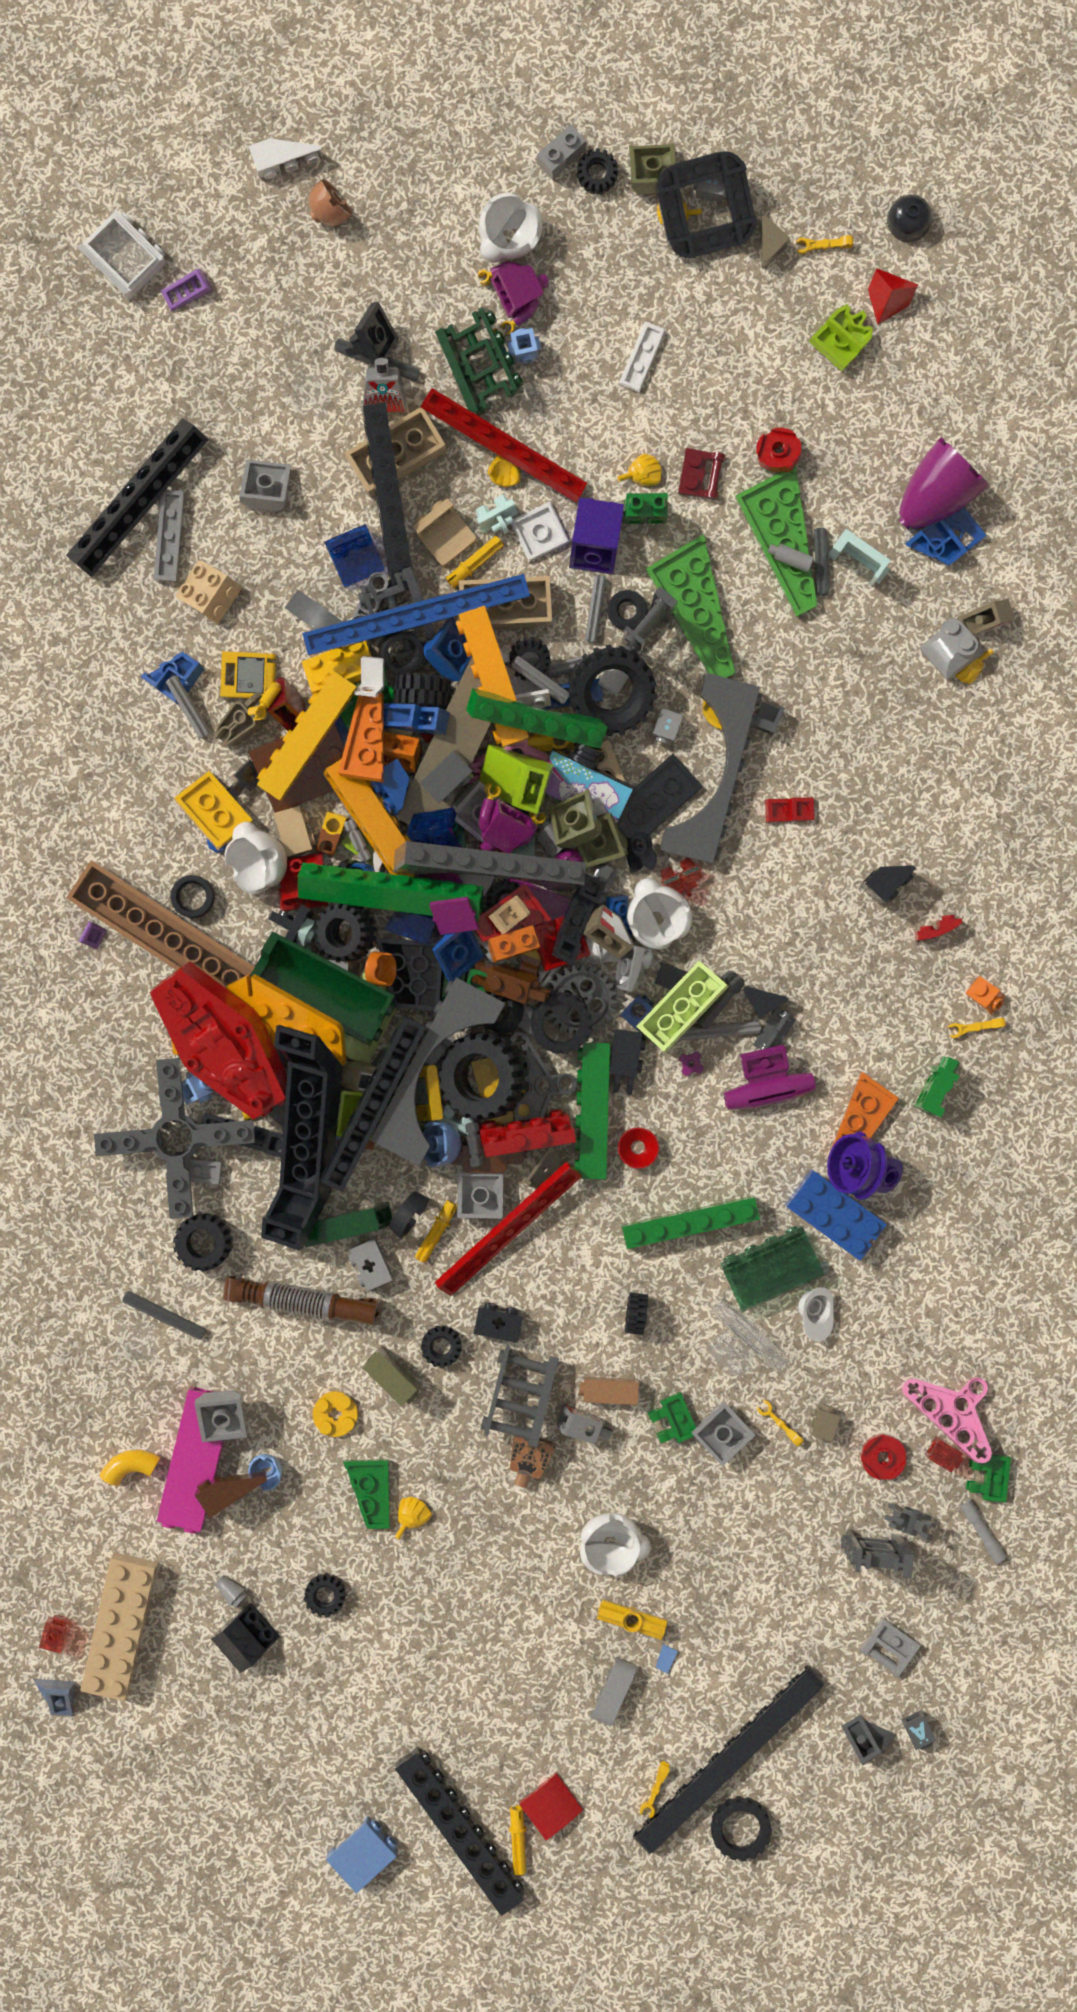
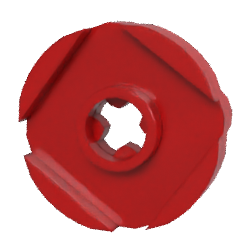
M787 428L771 429L770 433L766 435L764 433L756 445L759 465L772 472L792 471L802 455L801 442L796 437V434ZM781 446L784 452L778 454L773 451Z
M883 1433L874 1435L862 1447L860 1454L862 1466L875 1479H894L902 1473L906 1465L905 1448L892 1435ZM880 1452H882V1453L888 1452V1453H889V1454L887 1455V1457H888V1459H889L887 1462H885V1461L879 1462V1461H878V1459H879V1455H878V1454H879Z

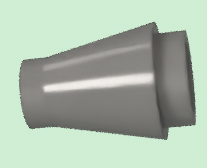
M225 1575L215 1583V1586L228 1605L233 1606L235 1609L248 1596L245 1593L246 1589L234 1583Z

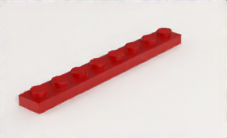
M431 388L420 407L576 503L587 485V482Z
M565 1162L451 1268L443 1273L435 1281L436 1286L449 1296H452L582 1177L580 1172L568 1162Z

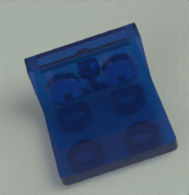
M366 524L324 541L345 588L369 578L373 573L385 571Z
M453 807L413 814L406 833L411 842L462 848L452 831L457 815Z

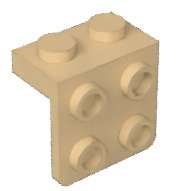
M448 498L435 503L431 508L432 511L426 516L423 514L414 521L415 525L412 527L415 535L442 566H446L476 540V536L455 512L454 506Z
M199 560L176 593V598L199 611L218 625L243 587L228 575Z

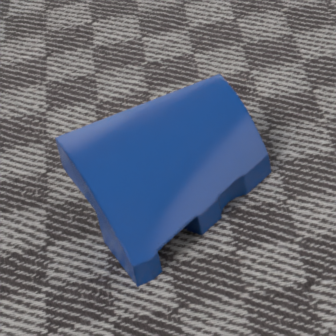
M181 652L175 655L171 661L159 664L160 668L149 674L143 673L141 678L179 705L171 690L169 691L166 681L173 676H177L188 693L205 669L199 662L186 653Z

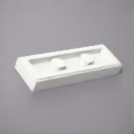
M645 321L620 379V386L640 393L666 332L665 329Z

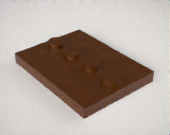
M335 723L283 800H278L266 792L275 813L334 791L323 773L326 768L342 759L345 748ZM284 737L249 750L248 753L258 775L264 767L268 769L272 763L270 757L277 748L279 750L285 743L282 741Z

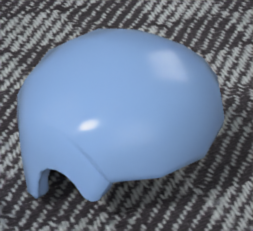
M269 1454L255 1456L250 1462L248 1473L262 1472L260 1469L272 1467L271 1471L267 1472L268 1480L260 1485L263 1491L275 1489L281 1481L283 1472L280 1461Z

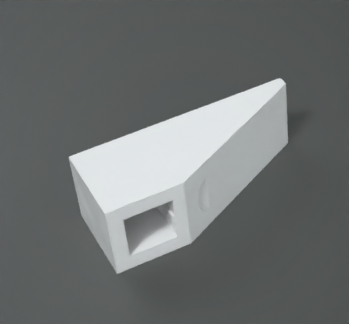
M269 138L249 146L260 179L276 177L277 173L281 172L280 164H284L286 172L296 170L299 167L296 159L305 156L307 164L318 162L320 160L319 155L323 157L320 145Z

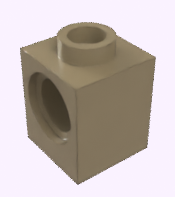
M823 1404V1407L817 1406L814 1413L816 1418L812 1420L809 1433L811 1436L833 1442L841 1416L836 1412L835 1407Z

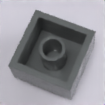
M454 750L420 784L438 803L443 800L447 803L458 793L455 788L459 784L465 786L474 777L472 772L475 769L457 750Z

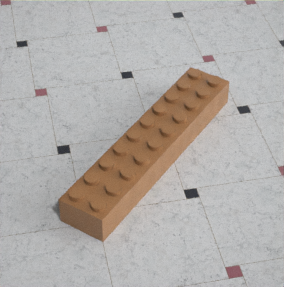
M90 860L66 897L175 970L191 961L225 987L251 974L255 965L95 861Z

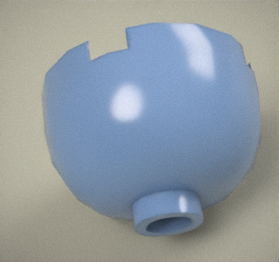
M431 1121L423 1126L426 1127L423 1134L431 1146L424 1157L427 1162L425 1164L430 1167H442L451 1164L459 1156L461 1150V1139L457 1129L444 1122Z

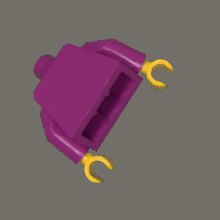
M512 261L498 264L492 267L489 272L484 269L478 272V277L487 275V278L481 281L480 284L488 286L492 282L508 318H513L511 322L504 321L501 324V329L506 325H511V330L505 334L506 336H510L515 331V326H521L533 316L540 305L539 300L543 296L542 289L549 285L548 277L545 274L536 276L530 265L522 266V264Z
M487 783L484 787V792L488 796L483 801L479 817V828L484 840L481 844V849L494 851L498 848L505 853H510L513 849L528 845L538 829L537 824H541L546 820L545 814L540 813L536 818V813L529 812V816L499 799L494 801V797L499 796L501 792L500 787L496 786L495 791L490 793L492 784Z

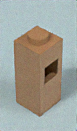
M584 1376V1382L579 1384V1396H583V1402L638 1405V1379Z

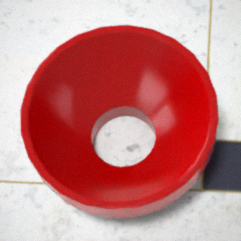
M641 1127L631 1128L621 1136L618 1142L619 1156L629 1167L645 1168L651 1165L658 1156V1140L648 1129ZM640 1140L644 1143L645 1149L642 1153L635 1154L631 1150V1145L634 1141Z

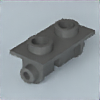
M776 1008L753 1045L760 1050L779 1046L796 1019L780 1008Z

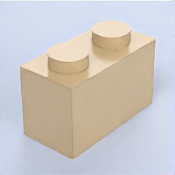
M297 806L273 813L287 858L314 851L313 845H316V840L313 832H309L307 824L310 823L307 810L303 811L302 807Z

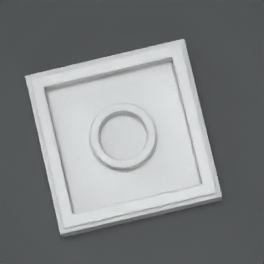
M551 502L514 518V522L511 523L529 562L570 543Z

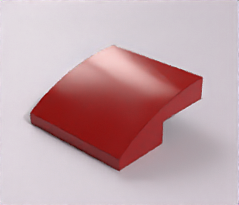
M563 917L534 927L540 945L537 951L545 972L568 964L552 956ZM582 935L580 940L582 945L575 961L591 955L584 935Z
M557 1772L519 1802L521 1808L546 1841L583 1811V1808Z

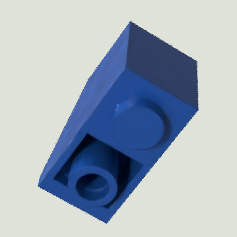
M396 759L384 766V783L371 781V784L377 793H381L386 809L389 812L392 811L394 816L398 815L403 808L409 777L399 760Z

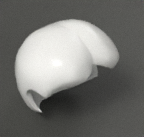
M510 192L492 197L483 208L479 219V233L482 240L480 253L482 257L490 263H496L502 259L520 258L534 249L542 233V217L537 206L532 203L523 202L519 196ZM518 230L508 244L503 231Z
M242 822L238 824L232 834L233 840L228 843L225 849V864L233 867V879L244 892L254 895L263 893L270 887L279 884L283 879L288 865L285 849L277 839L264 831H259L253 823Z
M651 878L642 879L637 883L635 897L632 899L627 913L628 924L636 940L642 945L656 950H663L669 947L674 940L686 936L690 931L693 920L690 905L683 895L670 887L660 886ZM652 912H660L665 917L660 928Z
M604 1513L588 1521L581 1532V1560L590 1571L598 1575L622 1576L628 1573L637 1561L645 1559L650 1553L651 1544L649 1539L641 1534L637 1525L632 1520L622 1514ZM614 1536L617 1543L604 1542L606 1537Z

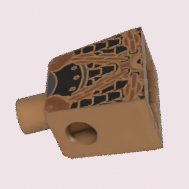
M514 1436L509 1470L517 1472L515 1485L527 1488L530 1477L541 1478L555 1451V1442L539 1438L537 1449L527 1447L528 1441H524L525 1438Z

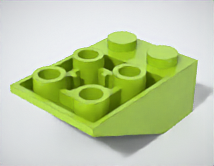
M489 744L479 780L485 784L491 783L490 789L493 792L495 787L499 786L501 790L499 797L503 801L516 808L538 814L543 806L554 764Z

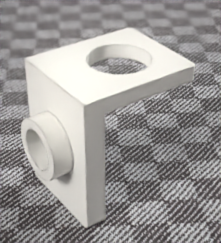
M363 656L361 658V684L354 691V695L377 697L384 689V659Z
M606 670L598 684L617 695L629 676L620 670Z

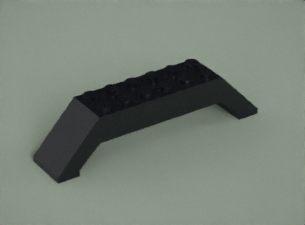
M277 1025L274 1048L279 1049L288 1061L279 1189L266 1215L262 1217L261 1238L300 1251L303 1249L332 1192V1187L322 1183L320 1178L336 1147L342 1065L319 1036Z

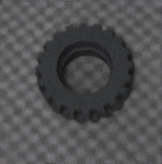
M485 1032L465 1035L464 1038L455 1040L453 1042L454 1046H448L445 1050L447 1056L441 1057L439 1062L442 1065V1069L438 1070V1077H441L439 1089L444 1091L445 1095L442 1097L445 1102L451 1103L450 1108L454 1112L460 1111V1116L464 1118L471 1117L472 1120H488L506 1115L508 1111H512L517 1107L516 1102L522 1101L525 1096L522 1090L528 1087L525 1076H529V1071L524 1069L523 1064L526 1063V1059L524 1056H519L518 1053L521 1050L517 1045H511L512 1040L507 1037L501 1038V1035L497 1033ZM478 1055H485L490 1058L496 1065L499 1074V1082L495 1092L486 1098L475 1093L468 1080L469 1065Z

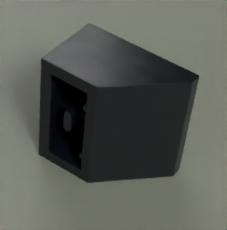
M913 865L876 868L862 882L860 887L878 904L891 902L899 894L897 889L900 886H906L914 878L913 871L916 868Z
M250 1603L227 1622L211 1640L241 1673L252 1667L278 1640L280 1635L256 1607Z

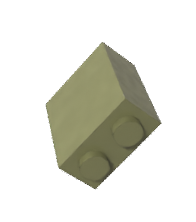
M382 1345L364 1363L362 1368L400 1406L405 1402L409 1405L418 1396L420 1383Z

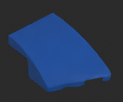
M964 507L948 518L923 528L905 544L925 555L951 565L987 535ZM953 530L960 531V537H958ZM965 531L974 538L967 546L960 540Z

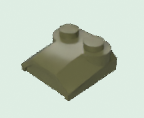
M674 143L646 146L629 145L632 190L637 194H656L658 174L667 166L676 163Z
M589 789L549 806L555 843L559 848H574L600 835L602 823L597 819Z
M611 812L597 815V819L602 823L600 835L591 841L577 846L583 862H586V868L624 857L628 854L627 839L620 833Z

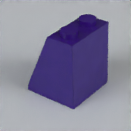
M579 497L569 568L614 574L624 504Z

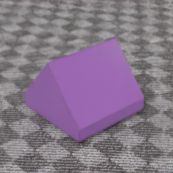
M89 921L79 942L97 949L107 929Z

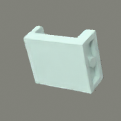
M847 529L844 530L828 554L835 561L843 550L872 570L875 575L868 583L871 587L875 582L880 584L890 570L887 567L891 561Z

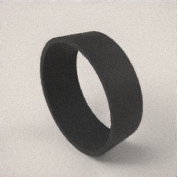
M416 1191L411 1193L392 1218L389 1229L402 1239L417 1222L413 1218L414 1214L416 1213L421 1216L430 1198Z

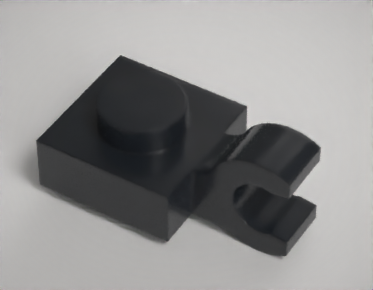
M250 759L235 772L233 776L237 781L227 791L232 797L236 798L244 788L252 791L259 782V779H257L258 773Z

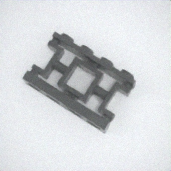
M411 567L403 569L401 573L394 574L398 585L377 593L373 582L368 583L366 586H359L361 593L357 595L362 607L367 606L369 611L367 615L375 614L367 595L372 593L374 601L383 598L387 600L389 607L379 612L410 604L408 600L397 604L394 595L405 591L402 581L405 580L414 603L423 601ZM432 623L424 625L423 628L428 641L433 640L436 634ZM419 627L407 630L414 635L420 633ZM383 637L374 639L378 649ZM399 639L402 640L404 649L394 652L397 659L394 664L403 665L401 658L414 654V648L408 640Z
M846 1529V1535L841 1537V1548L844 1549V1554L847 1555V1559H849L850 1565H852L855 1572H861V1566H864L865 1569H870V1567L889 1568L893 1572L899 1571L904 1578H912L914 1554L900 1534L891 1533V1540H888L886 1537H882V1539L861 1537L858 1534L854 1535L851 1529Z

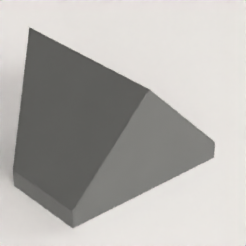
M861 1715L842 1725L862 1765L882 1755L896 1735L864 1720Z

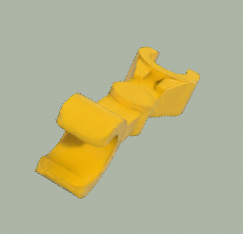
M846 235L839 239H823L818 241L804 237L799 238L796 244L805 243L807 247L805 249H798L797 253L806 254L816 249L826 250L837 247L841 249L852 248L853 236Z
M996 1018L990 1021L975 1022L967 1025L952 1023L948 1028L956 1026L958 1033L949 1036L958 1038L971 1031L1006 1026L1005 1018Z
M763 1400L769 1406V1409L763 1412L757 1406L759 1414L763 1416L769 1415L785 1431L789 1439L796 1446H800L804 1442L803 1438L796 1431L788 1428L786 1423L772 1412V1406L769 1401Z
M664 1761L660 1763L656 1782L651 1789L649 1800L640 1806L641 1815L644 1808L648 1807L651 1809L649 1818L654 1816L655 1808L653 1802L660 1791L661 1783L668 1776L670 1771L669 1763Z

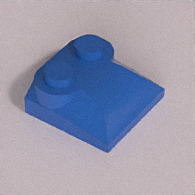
M454 618L447 619L433 640L426 642L424 645L426 659L442 676L454 682L461 680L472 657H467L463 644L467 643L464 634H459Z
M472 930L444 934V937L432 949L447 980L453 982L484 957Z

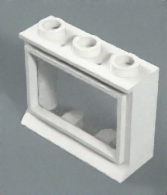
M115 209V212L77 248L129 301L166 264L163 257L165 253L158 245L152 246L148 242L149 237L141 228L136 230L132 226L134 222L125 212L120 214Z

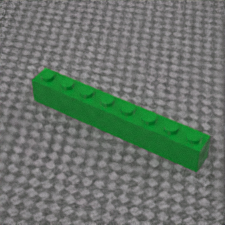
M302 863L298 874V898L433 916L429 906L430 902L469 897L472 908L476 911L475 917L477 922H479L483 907V886L474 884L454 883L451 881L348 869L315 863Z

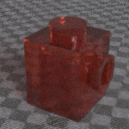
M937 1435L925 1453L929 1460L951 1473L954 1468L958 1469L963 1461V1457H961L963 1455L962 1451Z
M62 1615L50 1616L45 1623L39 1648L61 1654L65 1649L72 1622L67 1621V1618Z

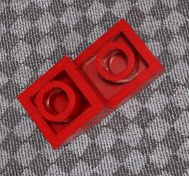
M944 915L942 920L936 921L937 930H934V926L920 927V931L915 932V941L943 935L958 927L962 923V918L956 919L955 915Z

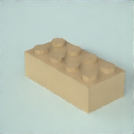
M422 408L416 409L389 426L398 481L447 452L444 441L426 411ZM365 440L344 454L368 496L371 498L375 495L367 441Z
M550 576L525 577L530 597L487 608L486 611L492 629L552 626ZM506 578L459 580V591Z

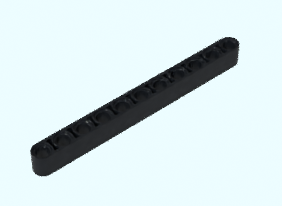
M809 1665L804 1667L805 1670L800 1675L797 1674L788 1682L789 1686L784 1690L781 1689L772 1698L773 1701L768 1706L765 1705L756 1714L757 1717L752 1722L749 1720L740 1729L741 1732L736 1737L733 1736L724 1745L725 1748L720 1753L716 1752L707 1761L708 1764L703 1769L700 1768L691 1777L692 1780L687 1785L683 1784L675 1792L676 1795L671 1800L668 1799L659 1808L660 1811L655 1816L647 1819L643 1823L644 1827L634 1832L633 1838L648 1854L658 1849L822 1689L825 1681Z

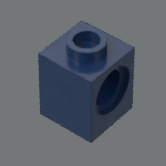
M637 995L621 1012L620 1016L637 1030V1025L651 1012L654 1003L646 995H643L642 998ZM636 1004H641L645 1008V1013L642 1017H635L632 1013V1009Z

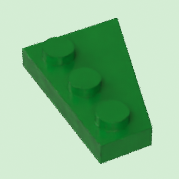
M389 1459L344 1460L343 1463L358 1500L366 1528L390 1529Z

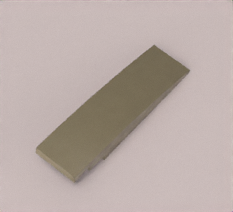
M472 657L446 711L450 712L446 735H434L405 796L403 808L395 817L434 837H437L457 794L447 803L444 800L438 803L420 782L454 750H457L472 765L492 722L489 723L488 721L472 718L466 711L472 688L478 689V687L482 686L480 679H475L473 676L471 665H474ZM505 666L511 682L516 671ZM459 784L455 790L459 792L462 785Z

